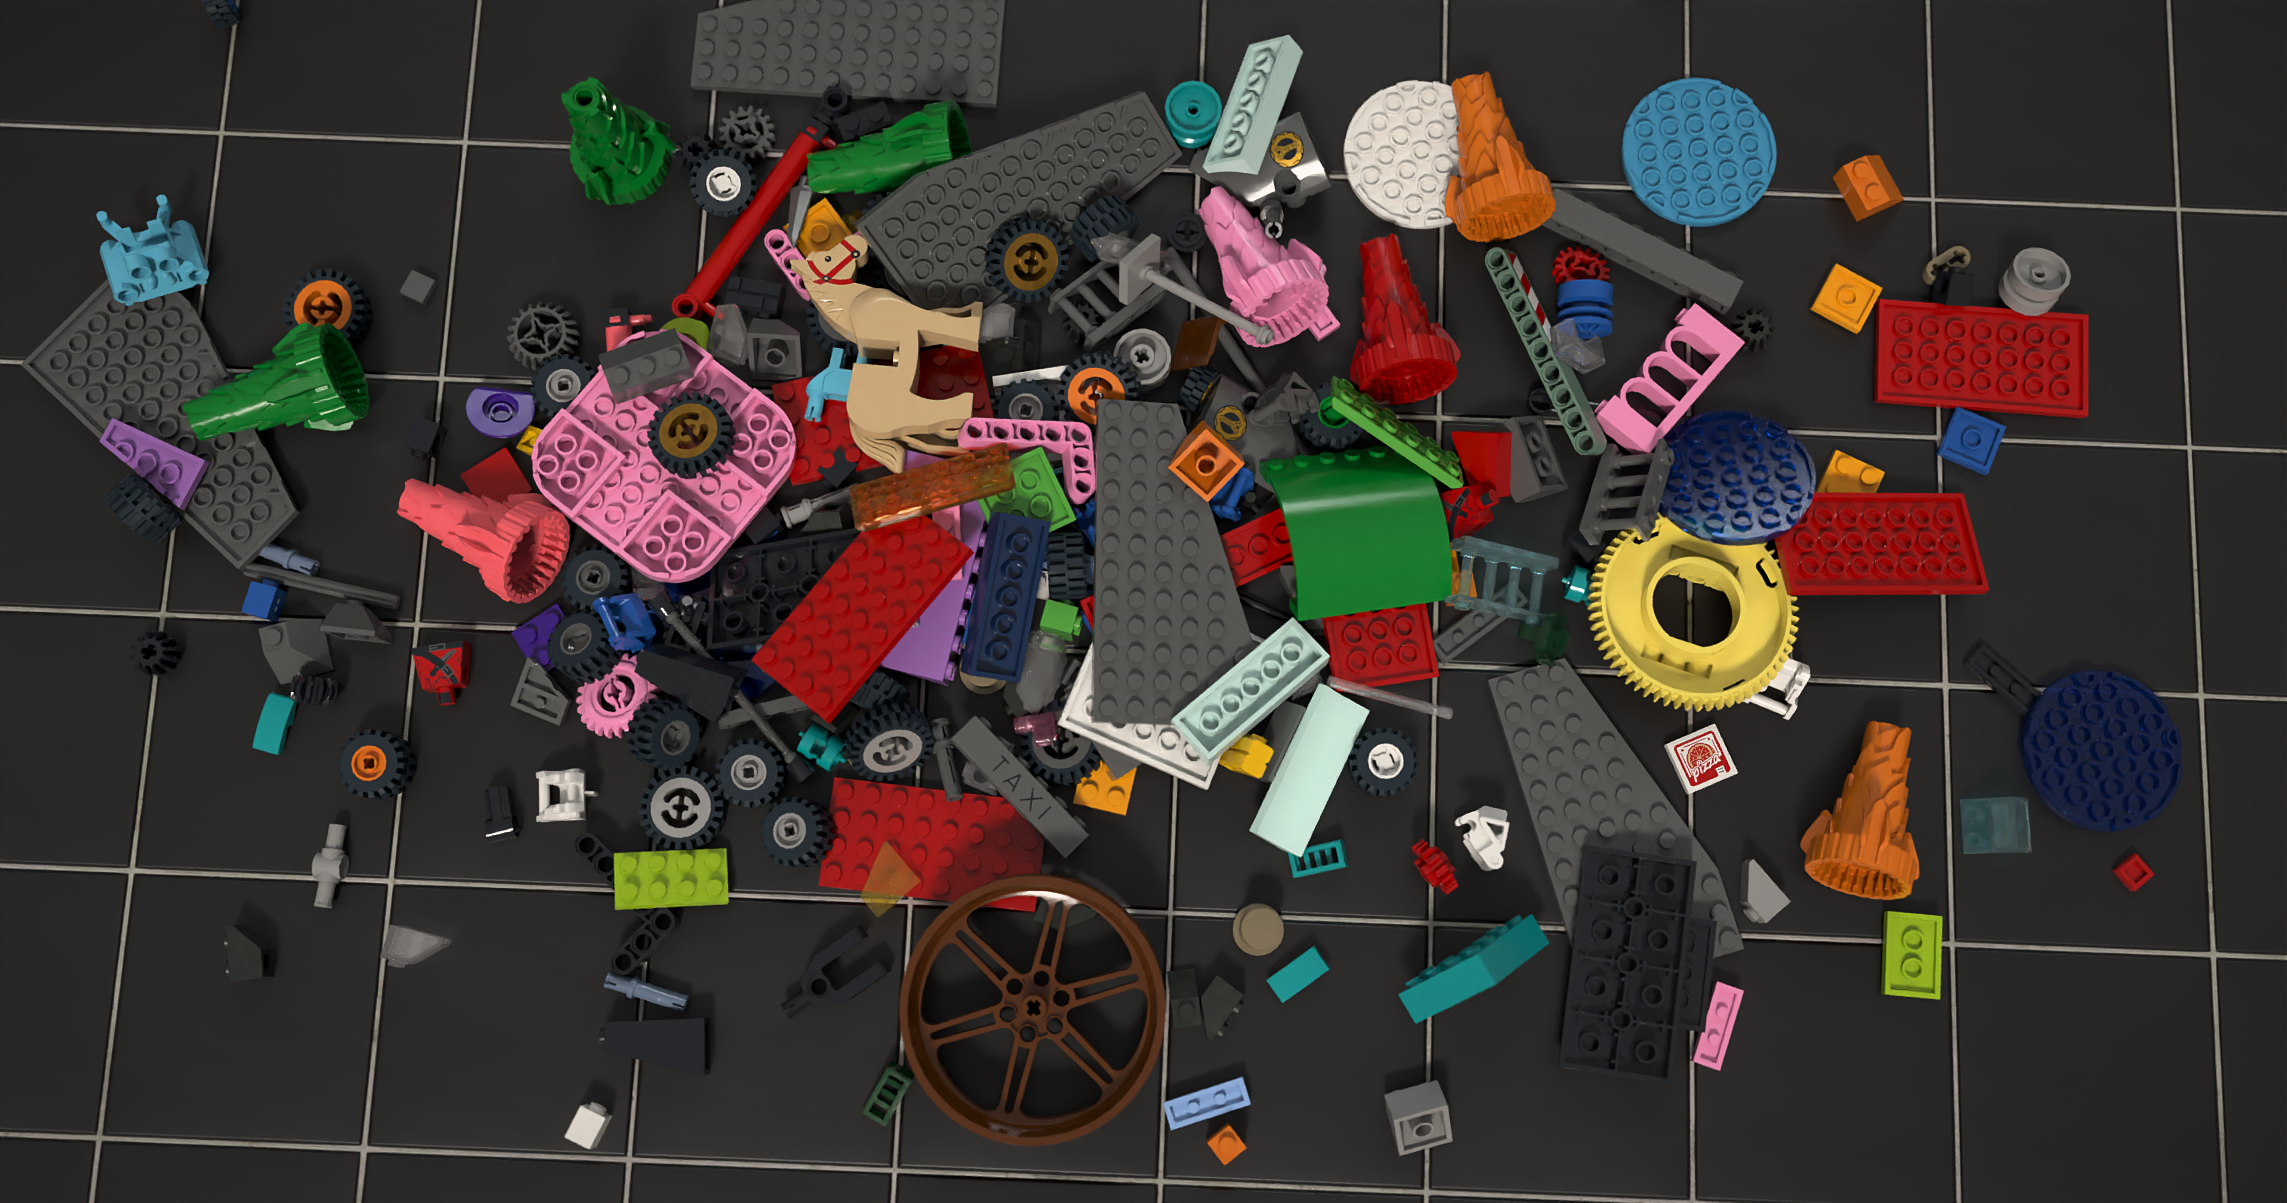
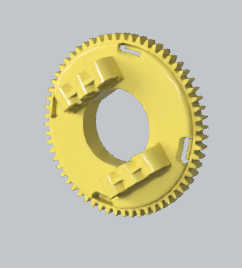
M1679 508L1675 509L1673 514L1668 509L1662 516L1658 512L1655 519L1656 525L1654 530H1652V533L1658 531V536L1641 544L1633 542L1636 536L1638 540L1642 539L1636 529H1625V532H1620L1617 538L1611 541V546L1606 547L1604 550L1605 554L1601 555L1598 559L1600 563L1595 566L1594 570L1596 572L1591 576V580L1594 582L1588 588L1593 592L1589 594L1587 599L1595 601L1587 607L1588 610L1595 611L1588 619L1596 621L1590 629L1593 631L1599 630L1594 640L1603 641L1598 649H1607L1608 653L1603 657L1604 660L1610 658L1614 660L1610 668L1618 666L1620 671L1617 676L1620 677L1624 674L1628 676L1625 681L1626 685L1634 681L1636 683L1634 691L1641 687L1644 688V697L1651 692L1654 694V702L1660 697L1664 698V706H1667L1670 701H1674V709H1677L1681 703H1684L1685 711H1688L1692 704H1694L1696 712L1703 708V704L1707 711L1713 709L1714 704L1720 710L1723 708L1724 702L1729 708L1735 701L1740 704L1745 698L1750 699L1754 693H1759L1763 689L1762 686L1766 687L1769 685L1770 680H1773L1778 675L1777 672L1781 671L1784 667L1783 664L1789 658L1787 654L1793 650L1791 645L1796 640L1792 635L1798 630L1793 625L1798 622L1799 618L1793 616V614L1799 608L1791 605L1798 597L1787 595L1782 570L1777 565L1779 558L1775 560L1772 558L1775 550L1767 551L1765 549L1767 541L1762 544L1757 541L1759 534L1754 537L1750 536L1751 528H1747L1745 531L1741 530V522L1734 526L1731 524V517L1726 521H1722L1721 513L1712 518L1711 510L1704 516H1702L1700 508L1693 515L1690 508H1687L1683 515ZM1760 560L1763 561L1760 565L1766 572L1771 584L1776 582L1777 585L1774 588L1766 585L1761 574L1756 569V563ZM1668 574L1679 575L1678 577L1685 578L1688 581L1704 584L1718 591L1725 592L1732 608V625L1725 640L1712 646L1700 647L1670 637L1659 625L1653 610V592L1657 582ZM1741 679L1745 680L1737 686H1734L1732 688L1727 689L1726 691H1723L1725 687L1733 685Z

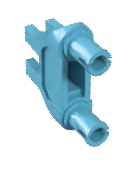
M833 347L829 367L814 377L807 385L806 393L809 399L804 415L806 420L813 422V418H815V422L821 421L824 400L831 399L847 402L852 370L845 369L847 355L844 354V349ZM858 352L856 363L871 365L872 359L860 357Z

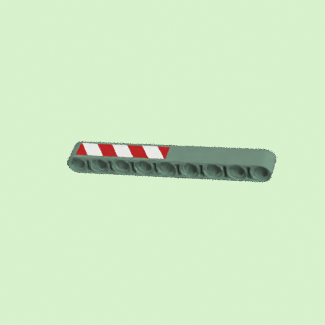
M1499 247L1490 249L1485 256L1486 266L1575 450L1581 455H1599L1603 453L1607 446L1606 437L1517 255L1509 249ZM1503 255L1504 261L1502 265H1500L1499 259ZM1514 277L1515 283L1511 288L1510 281ZM1523 300H1525L1526 306L1522 311L1521 303ZM1536 322L1537 329L1533 334L1532 326ZM1545 345H1547L1548 352L1546 356L1543 355V348ZM1556 368H1558L1559 370V376L1557 379L1554 378V371ZM1567 391L1570 392V400L1568 402L1565 400ZM1580 414L1582 421L1581 424L1578 426L1576 423V418ZM1590 437L1593 440V446L1591 449H1589L1587 445Z

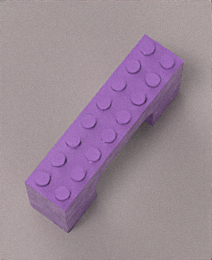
M905 450L904 472L900 476L895 475L890 498L895 493L930 519H932V499L959 498L962 543L971 548L974 554L963 566V580L950 581L920 616V626L911 627L876 669L949 686L950 680L954 681L958 665H955L956 655H961L964 646L961 635L963 628L966 629L969 617V604L973 602L976 590L975 581L979 575L988 528L986 519L967 481L989 471V469Z

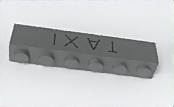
M973 716L949 740L1061 858H1066L1089 836L1085 832L1087 826L1079 817L1075 815L1072 818L1066 812L1068 806L1060 797L1056 796L1053 798L1047 790L1050 787L1041 777L1037 776L1034 778L1028 770L1031 767L1022 757L1019 756L1016 759L1009 750L1012 747L1003 737L1000 736L997 739L992 734L991 730L993 727L984 717L981 716L978 719L976 716Z

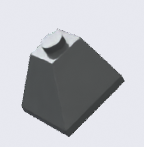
M753 318L747 331L750 379L772 381L802 379L801 333L779 319Z
M347 600L346 604L336 603L320 628V631L340 639L394 644V638L373 610L364 607V602Z
M324 619L286 621L259 629L264 656L280 684L291 683L293 676L297 674L316 676L335 670L327 633L320 631Z

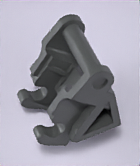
M1295 371L1289 375L1284 373L1276 383L1263 390L1254 405L1255 409L1248 413V420L1252 425L1259 427L1283 426L1290 420L1289 414L1291 422L1295 424L1300 421V414H1304L1309 410L1308 405L1311 413L1319 411L1320 405L1315 392Z

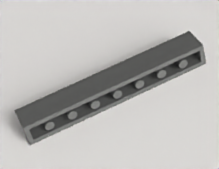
M1555 188L1553 194L1556 209L1553 215L1541 225L1722 316L1731 308L1744 282L1738 279L1736 274L1730 271H1722L1714 267L1712 262L1705 259L1700 260L1692 256L1688 250L1680 247L1676 248L1668 244L1664 238L1652 236L1644 232L1642 227L1635 224L1630 225L1622 221L1618 215L1610 212L1606 213L1598 209L1594 203L1582 201L1574 197V194L1568 190Z

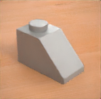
M1754 859L1745 860L1741 864L1740 903L1745 908L1743 912L1752 922L1767 923L1791 901Z

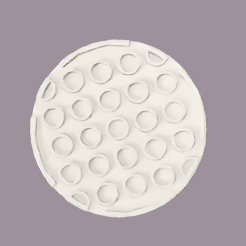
M1417 80L1396 83L1394 86L1378 91L1365 101L1349 125L1344 143V166L1349 183L1357 197L1370 211L1390 223L1413 229L1437 228L1453 223L1452 219L1446 217L1445 213L1446 190L1450 176L1455 175L1460 179L1461 177L1458 167V133L1456 129L1459 126V121L1453 102L1451 86L1435 81L1431 83L1418 82Z

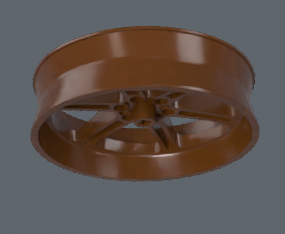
M1037 873L1015 875L990 882L965 894L947 907L924 932L910 957L903 977L899 1007L900 1030L909 1064L917 1080L933 1102L951 1119L966 1129L988 1139L1021 1146L1052 1145L1070 1141L1094 1131L1120 1113L1137 1095L1152 1071L1162 1044L1166 1012L1164 982L1158 959L1148 937L1129 912L1113 898L1089 884L1069 877ZM1015 896H1037L1044 898L1048 902L1049 909L1031 971L1023 973L1017 970L970 927L968 918L972 911L990 902ZM1062 901L1064 907L1051 965L1042 963L1041 958L1056 903ZM1081 903L1091 907L1114 927L1131 954L1132 962L1128 968L1068 983L1060 982L1057 979L1056 969L1068 913L1074 904ZM958 930L964 931L1009 973L1002 979L958 936ZM955 943L1000 988L1003 993V999L999 1003L940 1023H929L922 1014V1003L927 979L940 951L945 945ZM1041 970L1049 974L1050 981L1048 984H1037L1034 978L1037 971ZM1129 974L1138 975V979L1077 998L1075 988ZM1016 978L1022 982L1023 989L1021 992L1013 993L1009 990L1008 981L1010 979ZM1137 988L1143 990L1148 999L1144 1031L1131 1060L1125 1067L1115 1069L1070 1022L1067 1012L1073 1007ZM1059 990L1066 991L1070 996V1001L1065 1005L1058 1004L1054 999L1055 993ZM1032 1000L1033 1003L1035 1000L1041 1003L1039 1006L1041 1012L1037 1013L1034 1011V1013H1031L1028 1010L1030 1007L1028 1001ZM1003 1007H1013L1016 1011V1017L1013 1020H1005L1001 1015ZM989 1013L994 1015L995 1022L940 1038H933L932 1036L934 1031ZM1051 1018L1060 1019L1063 1023L1062 1030L1052 1032L1048 1028V1020ZM1024 1026L1033 1027L1036 1031V1037L1031 1040L1024 1039L1021 1035V1028ZM1001 1028H1009L1014 1033L1015 1038L1001 1102L995 1109H984L969 1099L951 1080L941 1064L938 1049L944 1043ZM1068 1032L1113 1078L1112 1082H1107L1063 1039ZM1048 1038L1054 1041L1100 1085L1102 1096L1096 1103L1076 1112L1053 1117L1029 1116L1022 1111V1098L1040 1040ZM1019 1046L1028 1048L1030 1051L1013 1110L1007 1111L1006 1103Z

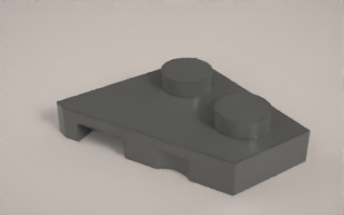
M528 657L510 706L558 726L563 725L572 699L536 658Z

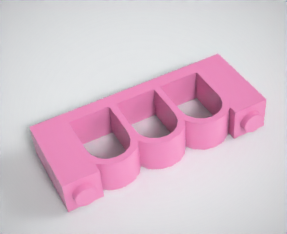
M1696 303L1689 310L1684 308L1675 318L1677 325L1666 336L1659 348V352L1647 357L1640 367L1637 377L1627 381L1617 396L1614 395L1609 402L1604 399L1594 411L1598 414L1596 419L1602 431L1632 455L1651 453L1657 446L1658 439L1664 438L1745 343ZM1683 341L1711 361L1712 365L1701 376L1673 353L1671 342ZM1649 367H1663L1687 385L1690 390L1679 402L1650 378L1648 373ZM1633 391L1645 395L1664 410L1668 416L1656 428L1629 406L1626 401V393Z

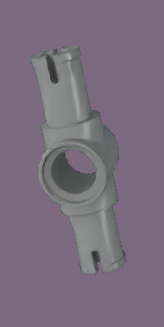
M329 824L325 848H322L321 853H317L313 859L312 874L318 882L315 907L332 908L335 886L339 884L340 879H344L347 875L349 859L347 855H344L345 851L342 850L347 826Z

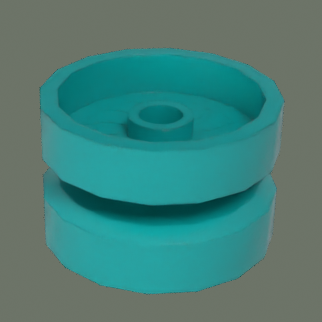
M1188 81L1172 89L1166 99L1164 123L1175 143L1182 147L1198 148L1213 141L1221 120L1222 105L1220 97L1212 87L1204 82Z

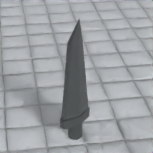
M805 175L800 177L799 186L793 187L790 190L787 238L794 249L813 195L815 194L809 187L808 176Z

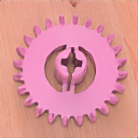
M627 652L623 656H619L618 660L620 662L618 666H613V672L610 675H604V679L601 681L595 679V682L592 684L585 682V685L577 690V692L582 694L576 699V702L580 704L577 712L582 715L581 721L587 724L589 730H595V733L599 736H602L604 731L605 736L611 739L614 731L617 737L622 738V730L624 729L625 732L629 731L630 726L627 724L629 720L633 719L632 713L635 709L640 710V704L643 702L648 703L651 698H659L653 693L657 691L662 692L660 688L634 672L638 664L636 661L638 655L632 656ZM619 677H629L634 683L635 692L622 683ZM604 687V698L616 708V712L604 710L601 704V693Z

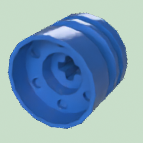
M1581 279L1565 282L1558 287L1557 305L1563 309L1557 314L1559 321L1557 324L1558 334L1573 339H1595L1610 335L1613 332V323L1611 321L1613 319V312L1609 310L1614 305V288L1612 284L1601 280Z

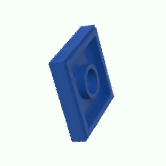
M1956 407L1952 411L1936 455L1986 475L1990 471L2006 426L1964 408Z

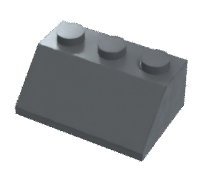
M675 328L598 355L611 393L617 404L694 377Z
M1542 415L1512 417L1488 429L1490 432H1512L1510 495L1514 498L1515 503L1529 502L1568 489Z
M1284 701L1275 709L1262 736L1267 740L1265 745L1271 747L1274 752L1269 763L1265 764L1267 767L1262 778L1256 779L1271 786L1307 710L1305 707Z

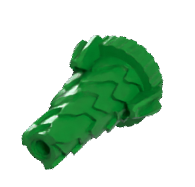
M588 77V81L579 82L568 91L563 92L562 102L570 114L568 115V120L574 130L569 150L571 152L570 161L576 175L585 186L586 197L590 200L594 198L600 201L604 200L606 205L636 203L638 200H643L648 195L656 192L657 188L665 181V176L668 175L672 151L676 150V145L668 138L673 132L670 125L665 122L656 121L647 112L638 110L637 107L626 106L619 98H613L604 85L592 77Z
M954 100L927 104L922 112H915L906 116L892 127L883 129L881 133L859 136V141L842 143L835 146L832 150L806 154L808 158V183L811 191L825 194L855 191V194L875 191L894 192L916 173L972 153L970 137L961 109Z
M307 322L302 323L292 329L272 348L276 358L253 365L254 370L235 376L230 383L208 389L209 394L184 403L182 410L187 414L191 428L201 441L230 432H240L256 428L262 431L285 423L288 427L304 422L305 428L329 431L351 429L355 420L366 417L370 404L365 374L351 344L344 334L330 323L316 327Z

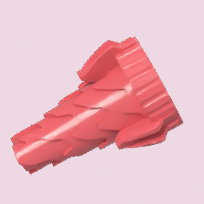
M413 478L405 482V490L400 497L397 513L401 517L416 523L428 534L443 541L441 545L463 556V561L480 568L479 573L482 575L486 587L499 595L503 600L516 603L530 602L541 595L559 574L569 549L570 527L563 513L552 506L543 494H510L507 497L508 502L504 500L501 504L484 495L478 498L465 491L460 494L440 484L433 486Z

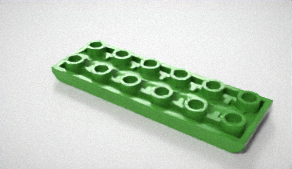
M1335 376L1331 378L1332 406L1336 411L1450 488L1455 489L1463 486L1460 459L1456 454L1441 449L1433 438L1429 436L1425 438L1418 433V430L1412 424L1401 422L1390 409H1382L1376 405L1375 400L1366 393L1360 394L1354 390V386L1346 379L1340 380Z

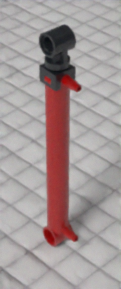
M839 87L828 88L823 93L822 102L813 115H807L798 127L799 134L757 190L753 201H749L748 207L741 212L684 293L678 295L673 300L672 310L677 318L685 317L701 321L703 311L718 320L724 318L725 314L719 308L712 305L710 301L807 168L808 158L806 154L818 152L819 150L824 151L825 148L832 150L835 146L839 145L832 140L831 135L837 126L836 119L851 112L848 97L843 89ZM835 101L842 102L838 107L831 106ZM693 306L690 313L682 314L685 307Z

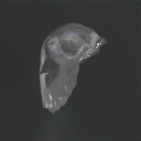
M1042 630L1033 631L1029 634L1021 680L1016 688V693L1023 702V709L1028 710L1029 713H1039L1043 706L1053 702L1055 693L1060 687L1061 678L1067 663V648L1064 638L1056 633Z

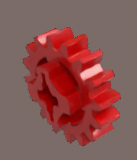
M1577 246L1575 251L1567 247L1565 252L1560 251L1558 257H1556L1552 265L1554 268L1552 275L1557 276L1556 284L1581 279L1608 282L1609 276L1607 275L1610 269L1604 267L1606 264L1605 260H1598V253L1590 254L1589 248L1584 252L1580 246Z
M1421 839L1411 847L1412 853L1416 856V861L1413 862L1424 880L1433 888L1439 886L1442 892L1448 895L1458 887L1457 881L1453 877V873L1456 870L1449 862L1447 856L1436 846L1432 848L1426 841L1424 842Z

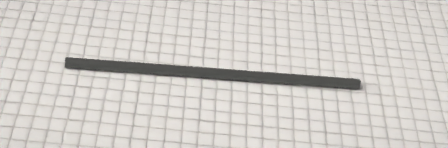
M1170 247L1165 250L1163 255L1183 286L1208 299L1175 248ZM1198 307L1204 317L1213 316L1212 313ZM1222 324L1218 339L1252 391L1261 395L1266 386L1225 324ZM1292 427L1298 455L1311 456Z

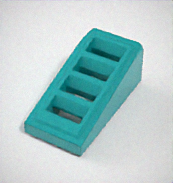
M1343 840L1306 847L1302 854L1306 870L1303 871L1301 870L1299 857L1288 853L1293 878L1349 867ZM1332 848H1336L1338 863H1334ZM1322 850H1325L1326 859L1328 865L1325 866L1323 865L1322 856L1320 852ZM1314 852L1316 868H1312L1309 853Z

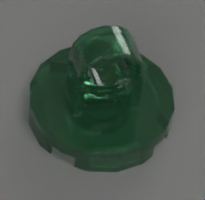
M1551 612L1544 618L1539 628L1521 623L1517 637L1535 642L1534 655L1539 664L1554 666L1556 663L1553 660L1555 657L1561 658L1567 646L1569 630L1564 629V623H1569L1568 618L1563 614Z

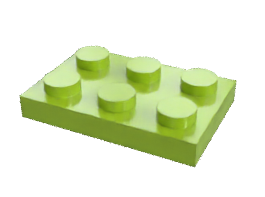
M1884 911L1881 994L1940 1000L1943 916Z

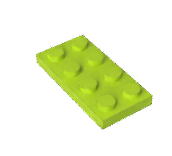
M726 848L614 853L615 910L728 904Z

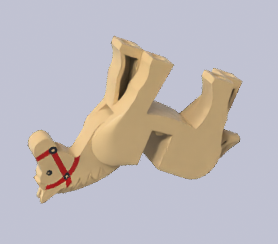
M859 235L845 237L837 246L829 251L817 253L812 251L806 260H790L791 269L803 278L807 293L815 307L837 332L846 339L856 343L860 357L893 360V366L853 364L846 406L851 434L858 447L866 455L886 466L897 476L904 472L905 450L947 460L969 462L970 450L962 448L957 440L961 429L955 431L945 429L962 428L966 421L972 418L973 393L965 392L945 400H930L917 396L920 377L919 348L945 344L978 352L982 329L983 302H974L962 308L943 307L925 310L887 289L873 288L855 283L857 269L864 266L869 258L867 242Z

